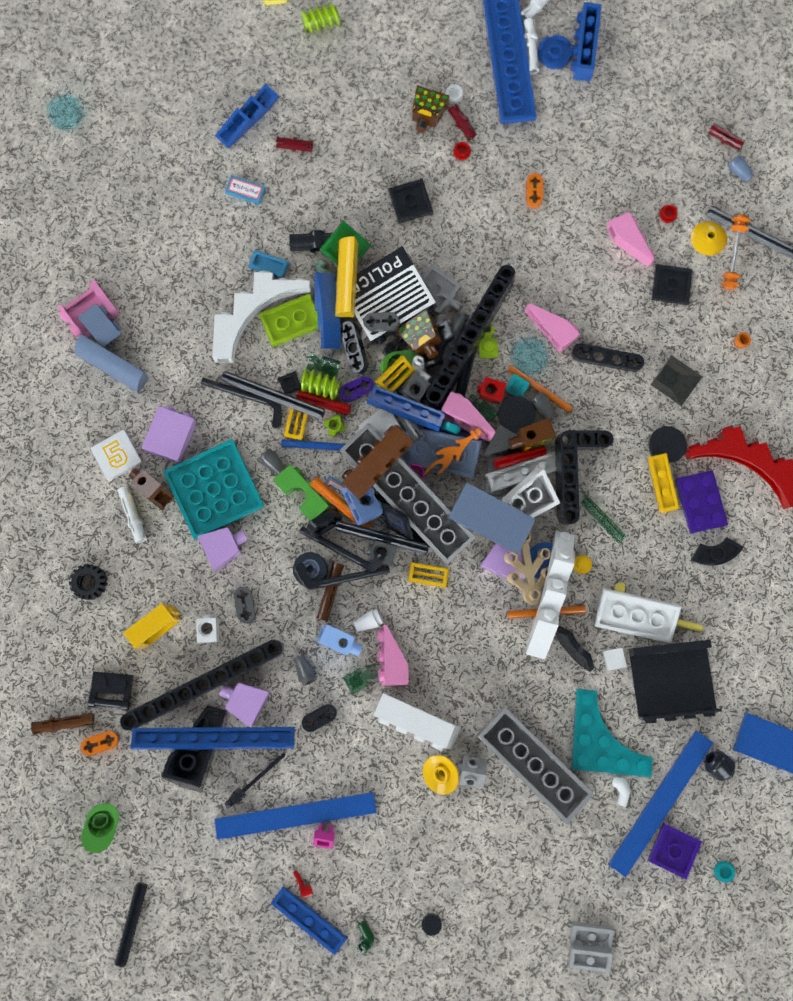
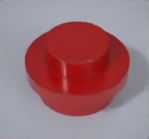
M459 142L453 148V155L458 160H466L471 155V148L466 142Z
M665 205L659 211V217L665 223L674 222L678 216L677 208L674 205Z

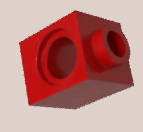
M485 377L484 382H479L477 393H480L479 399L500 405L507 383ZM492 387L496 393L489 394L486 388Z

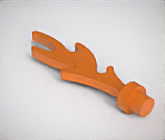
M479 427L475 430L472 429L469 431L471 434L469 437L456 440V443H460V447L450 446L436 452V455L443 454L444 457L432 463L424 474H427L430 469L440 463L443 464L442 468L438 471L441 474L450 465L454 455H456V461H459L463 450L473 438L476 441L479 439V436L483 433Z

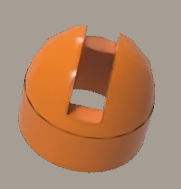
M741 332L734 338V344L738 348H745L751 343V337L746 332Z

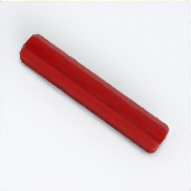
M299 390L296 398L344 415H349L351 410L350 404L303 392L302 390Z
M542 445L497 458L493 461L495 469L498 470L547 454L545 446Z

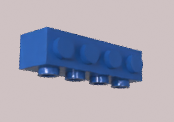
M584 2L582 11L577 14L576 23L579 24V28H576L574 36L577 44H574L572 53L575 56V60H572L570 69L573 72V80L591 81L595 68L602 4Z

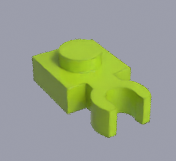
M493 326L490 327L491 332L485 333L484 339L479 343L480 359L498 358L499 356L497 338H492L494 334Z

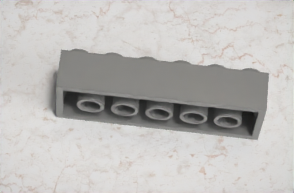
M502 707L477 733L476 736L564 823L568 824L593 797L594 793L506 707Z

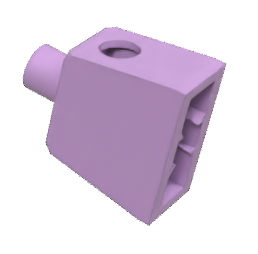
M228 527L198 536L206 556L215 571H218L242 554L238 545L248 541L243 530L233 535Z
M498 544L494 545L480 565L482 568L507 579V575L510 572H519L504 560L505 554L512 551ZM520 551L519 554H517L518 560L522 562L523 557L522 552Z
M240 682L236 685L235 689L224 685L219 695L229 700L225 707L226 710L247 726L253 727L270 692Z

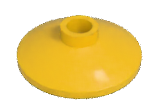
M705 221L696 225L692 230L691 243L697 252L706 256H713L719 254L725 248L727 235L719 224Z
M434 755L424 763L423 778L433 792L447 795L457 788L459 772L456 765L449 758L443 755Z

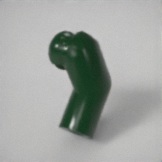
M363 920L357 924L362 934L357 949L359 953L366 954L372 948L374 934L367 921Z

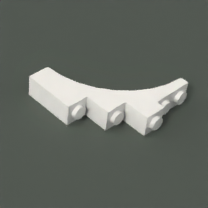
M261 270L254 272L253 294L247 291L234 293L233 315L228 312L214 315L212 358L215 363H234L238 342L248 323L268 305L282 298L300 294H311L310 280L304 278H297L296 280L278 278L274 280L273 273Z
M555 531L541 600L527 642V655L545 659L558 628L559 612L567 594V582L575 562V552H573L574 535L568 532Z

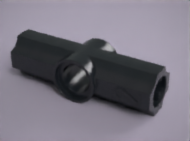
M312 230L308 234H289L290 251L319 252L321 251L319 250L332 233Z

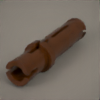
M332 562L328 578L341 576L345 565ZM341 583L326 586L317 619L329 621L336 591Z
M90 712L63 718L51 717L49 720L32 722L31 732L33 735L45 732L56 733L58 730L94 725V714Z

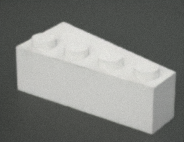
M539 467L533 470L501 499L506 504L533 518L560 504L545 470Z
M384 693L373 715L379 718L377 722L386 726L393 724L396 726V731L407 734L408 731L414 734L413 738L420 742L430 741L432 742L431 747L443 751V748L452 750L461 730V727L450 724L446 720L430 715L421 709Z

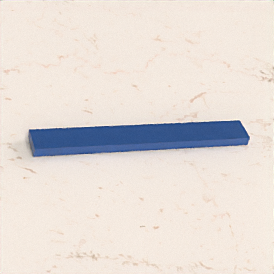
M295 727L132 728L131 750L294 749Z
M698 731L694 732L614 853L608 865L624 877L628 875L712 747L713 742Z
M374 792L219 817L215 818L214 821L218 840L377 812Z

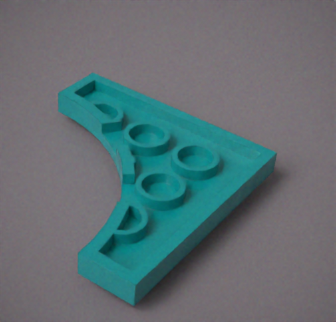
M576 689L571 769L652 777L653 757L635 753L624 747L606 728L598 708L597 691Z

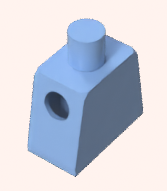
M323 624L316 639V642L344 655H348L350 652L359 656L363 645L354 642V636L327 624ZM341 638L345 640L343 646L339 645V640Z

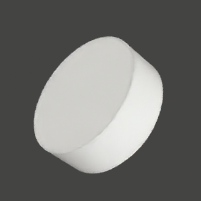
M453 84L447 87L445 94L450 95L449 102L458 103L462 100L463 89L459 85Z

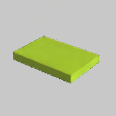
M310 293L258 313L272 347L318 330V311L315 310V304Z

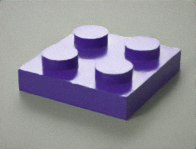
M662 823L647 861L687 880L702 841Z

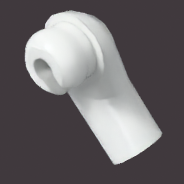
M415 356L412 360V366L415 369L413 373L416 372L429 381L431 376L424 371L423 357Z
M616 776L613 778L612 785L617 787L620 792L617 804L627 807L631 789L626 779Z

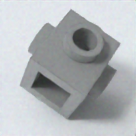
M463 755L462 763L457 765L460 776L459 784L483 788L487 771V759Z

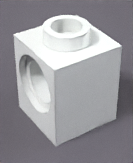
M214 614L202 615V619H196L197 643L220 642L219 618H214ZM207 623H210L213 627L212 632L209 634L204 632V626Z

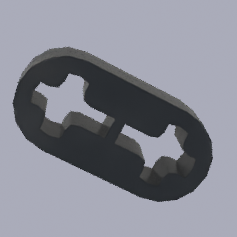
M335 508L330 509L311 520L307 525V530L313 537H319L336 527L337 521L342 520V515Z
M326 704L303 717L302 728L307 732H313L332 722L337 716L336 708L331 704ZM325 708L333 710L332 718L330 719L327 716L321 719L320 715L325 712ZM308 717L311 720L318 717L319 721L314 723V728L305 725L308 722Z

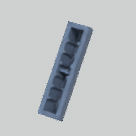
M80 334L74 349L77 357L137 393L141 391L149 379L145 372Z

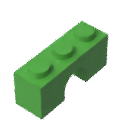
M289 465L273 479L277 486L287 496L296 490H301L306 494V500L299 509L309 521L328 511L330 508L327 504L330 502L315 492V489L310 486V480L306 482L302 478L304 474L297 466L293 468Z

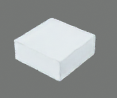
M623 648L602 652L606 671L627 667Z

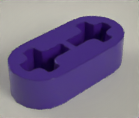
M363 376L344 384L339 391L340 398L345 402H352L371 393L373 381L371 378ZM363 381H365L366 384L369 383L367 390H365L364 387L357 389L358 387L362 386ZM345 389L349 391L356 390L351 393V397L343 396Z

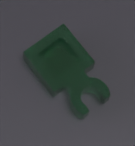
M315 355L308 357V360L314 364L308 363L306 366L307 370H319V372H322V377L329 374V379H332L334 376L337 379L341 361L325 356L321 360Z
M474 394L470 395V399L473 401L472 405L488 423L497 416L498 411L485 400L479 403L478 398Z
M374 664L368 665L363 673L358 668L343 677L352 695L369 686L367 681L369 678L376 679L378 677V673L375 675L369 673L370 668L374 667Z

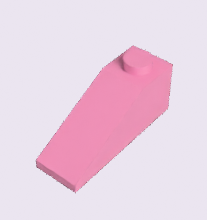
M529 303L526 306L525 313L559 353L578 339L580 335L578 328L568 320Z
M450 392L441 412L446 413L443 420L455 424L467 432L479 427L483 432L479 437L490 442L496 431L468 399L459 393Z

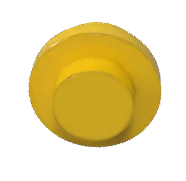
M586 555L575 557L573 569L579 574L588 573L592 568L591 559Z

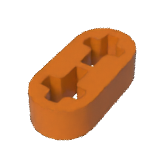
M538 173L530 174L526 181V204L534 209L540 207L543 200V178ZM533 179H536V182H538L536 188H533ZM533 193H536V199H538L536 203L532 200Z
M107 731L88 737L82 741L81 751L84 755L91 756L113 749L119 744L120 737L115 731ZM108 734L115 739L112 741L111 746L110 743H102V740L108 738ZM88 741L91 743L98 742L99 746L92 748L93 752L90 749H86V746L89 745Z

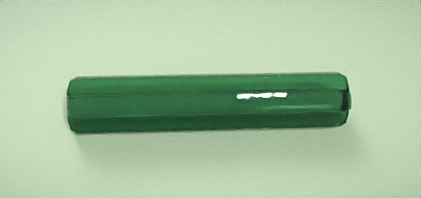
M587 496L581 501V505L617 543H621L626 538V535L590 497Z

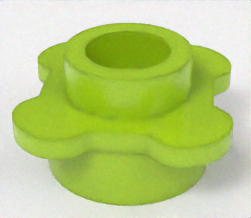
M339 415L324 421V426L327 427L328 434L331 437L346 430V426L342 424Z

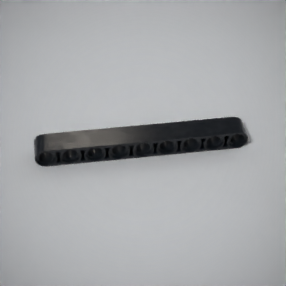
M503 265L498 270L426 394L428 407L439 410L446 402L450 392L453 390L514 285L515 269L511 265ZM500 290V291H502V292H500V293H495L494 291ZM487 305H492L493 307H492V308H486L485 306H487ZM478 320H483L484 322H483V323H477L476 321H478ZM474 334L475 338L470 339L468 336ZM461 350L466 351L465 354H459L458 352ZM455 365V366H457L458 368L455 369V370H452V369H450L449 367ZM442 381L449 382L447 385L440 384ZM434 396L440 398L438 401L431 400V398Z
M269 640L125 713L120 719V725L127 731L132 730V728H140L280 657L284 652V645L279 640ZM273 643H277L280 647L277 654L270 652V646ZM255 652H259L262 656L259 663H255L252 660ZM237 661H241L244 664V669L241 672L235 670V663ZM220 670L226 673V678L223 681H219L217 678V673ZM202 679L208 682V687L205 690L199 687V682ZM184 688H187L190 692L188 699H184L181 695ZM166 697L172 701L170 708H166L163 704ZM149 706L154 711L152 717H148L145 713L146 708ZM129 716L135 718L134 726L128 724Z

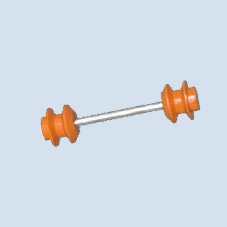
M738 214L731 219L735 224L730 226V229L737 233L731 270L722 274L725 281L721 282V285L726 290H735V287L740 286L736 281L741 276L734 272L741 233L749 230L746 223L751 222L747 215Z

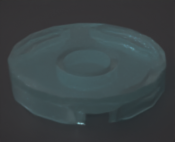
M60 95L52 99L46 110L47 118L52 126L63 131L76 128L84 116L80 102L69 95Z
M524 338L514 345L511 352V361L513 366L524 374L534 375L546 366L548 350L540 340Z

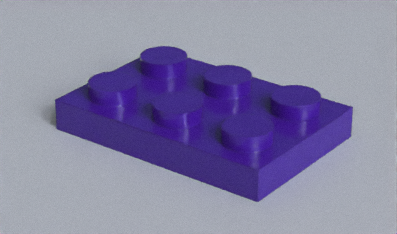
M713 470L675 479L690 534L728 525Z

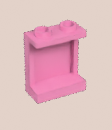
M95 280L88 284L91 289L65 307L61 304L58 305V308L61 310L58 314L65 323L69 321L72 325L69 329L75 337L80 336V334L85 337L91 335L78 317L94 304L104 306L109 313L107 317L110 321L120 315Z

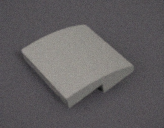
M572 921L568 967L610 973L613 955L611 951L614 934L613 926Z

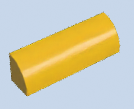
M355 236L344 237L339 240L336 317H355L358 242Z

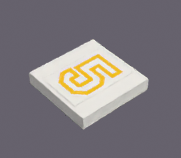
M125 430L90 448L108 481L143 463Z

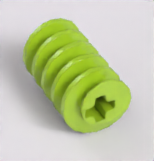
M329 3L328 9L323 4L321 11L317 6L314 12L309 8L308 14L304 10L301 11L305 32L308 29L312 34L313 27L319 32L320 25L326 30L327 23H329L331 28H333V22L340 26L336 4L334 7L332 3Z
M306 367L301 379V389L303 392L308 389L310 394H313L316 390L317 396H320L323 392L324 398L330 395V399L335 400L342 386L343 378L339 382H336V376L329 380V374L322 378L321 371L315 376L314 369L308 374Z

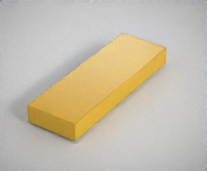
M667 453L647 457L659 512L663 513L680 509Z

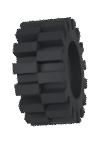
M80 565L77 570L74 569L72 571L74 574L69 577L72 579L69 581V585L72 586L70 590L74 592L75 596L85 600H94L96 597L102 596L101 593L106 591L105 586L108 585L105 572L94 565ZM86 575H92L96 580L95 586L89 590L84 589L82 586V579Z

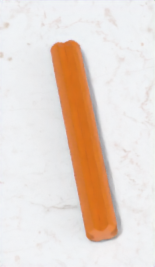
M315 477L311 481L310 486L357 525L346 500L320 478ZM369 521L360 526L371 529L373 523Z

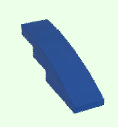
M265 83L254 97L252 95L249 97L241 109L236 108L216 133L215 137L229 149L270 110L280 96Z
M315 272V310L318 311V329L321 330V349H341L340 317L335 316L336 284L334 273Z

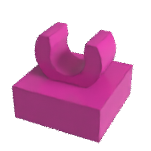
M320 823L318 830H315L313 846L333 849L334 827L331 825L330 830L324 832L322 830L323 824Z

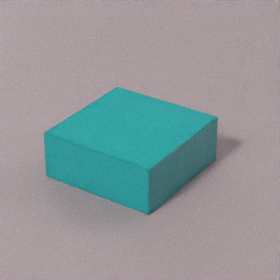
M514 373L505 391L514 396H523L530 382Z

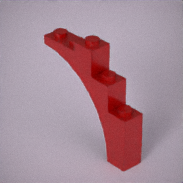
M733 425L727 426L717 435L718 438L706 441L707 444L702 446L700 443L691 445L689 450L685 452L687 460L700 457H717L732 460L746 466L769 484L777 495L783 509L793 507V459L785 460L782 457L773 461L767 442L759 444V441L747 445L741 426L735 428Z

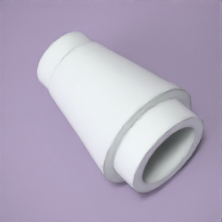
M371 609L353 623L357 632L380 627L384 620L379 609Z

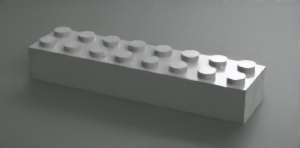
M367 423L339 451L356 468L358 466L356 462L364 454L367 456L372 451L370 447L377 440L381 441L383 437L371 424ZM402 457L373 485L393 508L396 507L397 510L408 515L410 526L446 564L453 560L476 538V535L470 529L448 518L451 509Z

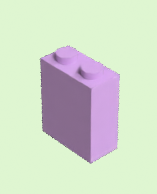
M158 406L142 449L147 453L178 464L181 463L197 425L196 420L193 418L194 416L186 412L182 414L177 413L176 409L165 406V408Z

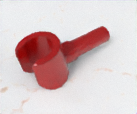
M297 870L294 871L293 874L299 884L301 896L304 898L312 896L311 884L304 886L300 874Z

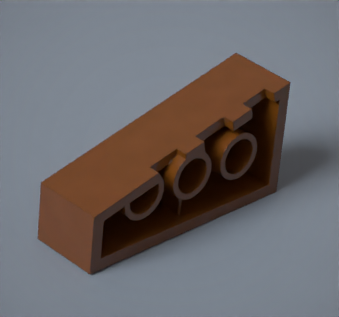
M398 425L390 426L384 433L385 437L381 441L377 440L370 447L372 451L367 456L364 454L356 462L358 466L354 470L349 469L343 476L345 480L342 484L358 499H361L415 443Z

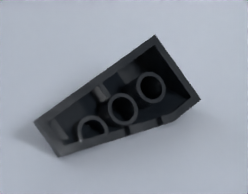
M207 705L193 723L192 728L222 727L226 710ZM215 749L172 751L168 756L161 778L182 788L202 793Z

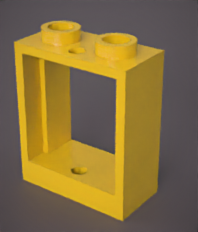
M161 603L124 631L123 634L134 649L144 650L181 621L179 618L181 613L174 605Z

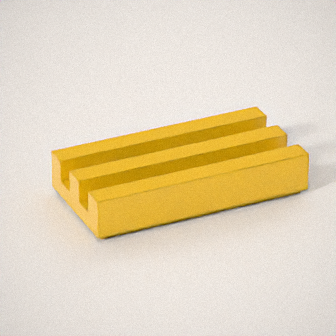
M401 355L375 383L380 388L393 393L415 369ZM408 367L409 369L388 389L387 386Z
M290 408L284 437L303 441L308 414L304 413L300 434L296 435L301 412H297L293 433L290 434L289 430L294 414V409Z
M411 562L408 582L446 588L449 568ZM414 567L441 571L445 573L443 576L414 571ZM413 575L442 579L443 583L413 578Z

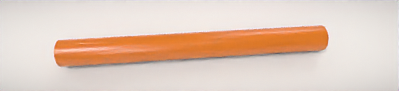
M513 365L507 370L512 375L515 373L529 381L531 388L539 393L547 394L550 401L569 413L573 406Z
M585 605L561 607L559 615L586 613ZM538 609L507 611L508 619L536 617Z

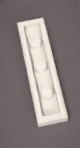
M555 451L486 474L485 477L491 493L519 484L537 467L544 469L546 475L555 472Z

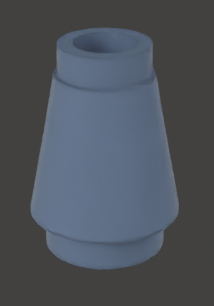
M737 155L727 165L730 168L729 170L745 183L754 176L745 158Z

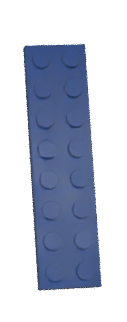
M482 0L500 125L536 121L537 116L519 0Z

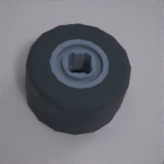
M305 552L294 561L293 575L302 586L304 585L295 572V567L299 563L305 565L307 574L313 581L326 579L328 576V565L325 559L318 553Z

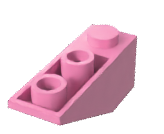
M630 212L610 220L606 228L614 243L647 267L651 266L655 260L654 253L648 248L646 238L643 233H640L637 221L631 216Z
M383 625L377 633L378 642H381V650H378V661L381 662L378 680L382 686H406L409 684L408 663L388 626Z

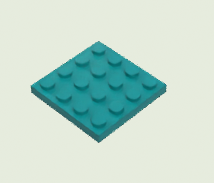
M233 439L163 471L194 540H197L200 535L221 529L265 508Z

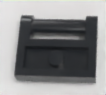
M93 671L88 707L102 706L129 711L134 675ZM98 692L124 694L123 700L97 698Z

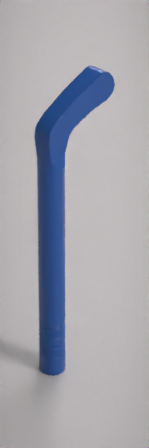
M281 440V447L339 451L345 445L342 443Z

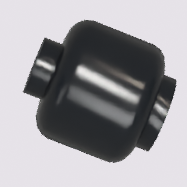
M712 751L705 757V770L716 780L725 781L734 776L735 762L723 751Z

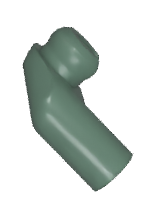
M319 259L318 263L315 264L317 272L333 273L326 269V261ZM334 273V278L336 282L337 274Z

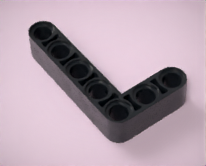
M567 430L555 437L556 495L560 501V504L557 505V519L560 524H575L580 517L577 450H602L611 446L614 441L611 432L606 430ZM563 436L568 438V445L563 442ZM582 436H584L587 440L586 445L583 444L581 441ZM600 436L605 440L604 445L599 440ZM564 455L569 457V463L564 461ZM565 473L570 477L569 483L564 480ZM566 492H567V493L570 495V497H571V499H570L569 502L566 501V499H565V493H566ZM567 511L571 514L570 521L565 517Z

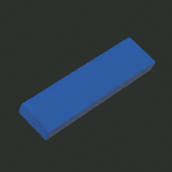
M377 386L373 387L367 400L369 405L439 431L446 414Z
M285 886L281 888L270 903L334 956L347 940L346 935Z

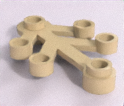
M529 532L521 548L524 565L518 560V556L514 552L506 553L504 560L519 571L510 572L507 575L508 582L516 585L523 592V599L526 603L536 605L541 600V589L545 584L548 567L541 570V576L536 583L534 576L543 561L550 558L551 552L547 548L538 550L537 557L532 563L529 549L531 534ZM520 573L526 578L527 584L521 580Z

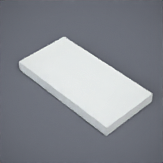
M603 588L594 626L671 644L681 606Z

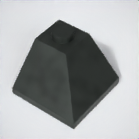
M671 355L651 383V386L682 406L702 376Z

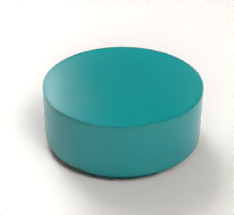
M443 421L441 426L442 430L454 435H459L461 430L459 426Z
M719 861L715 864L713 871L719 881L728 883L734 879L735 868L731 863Z

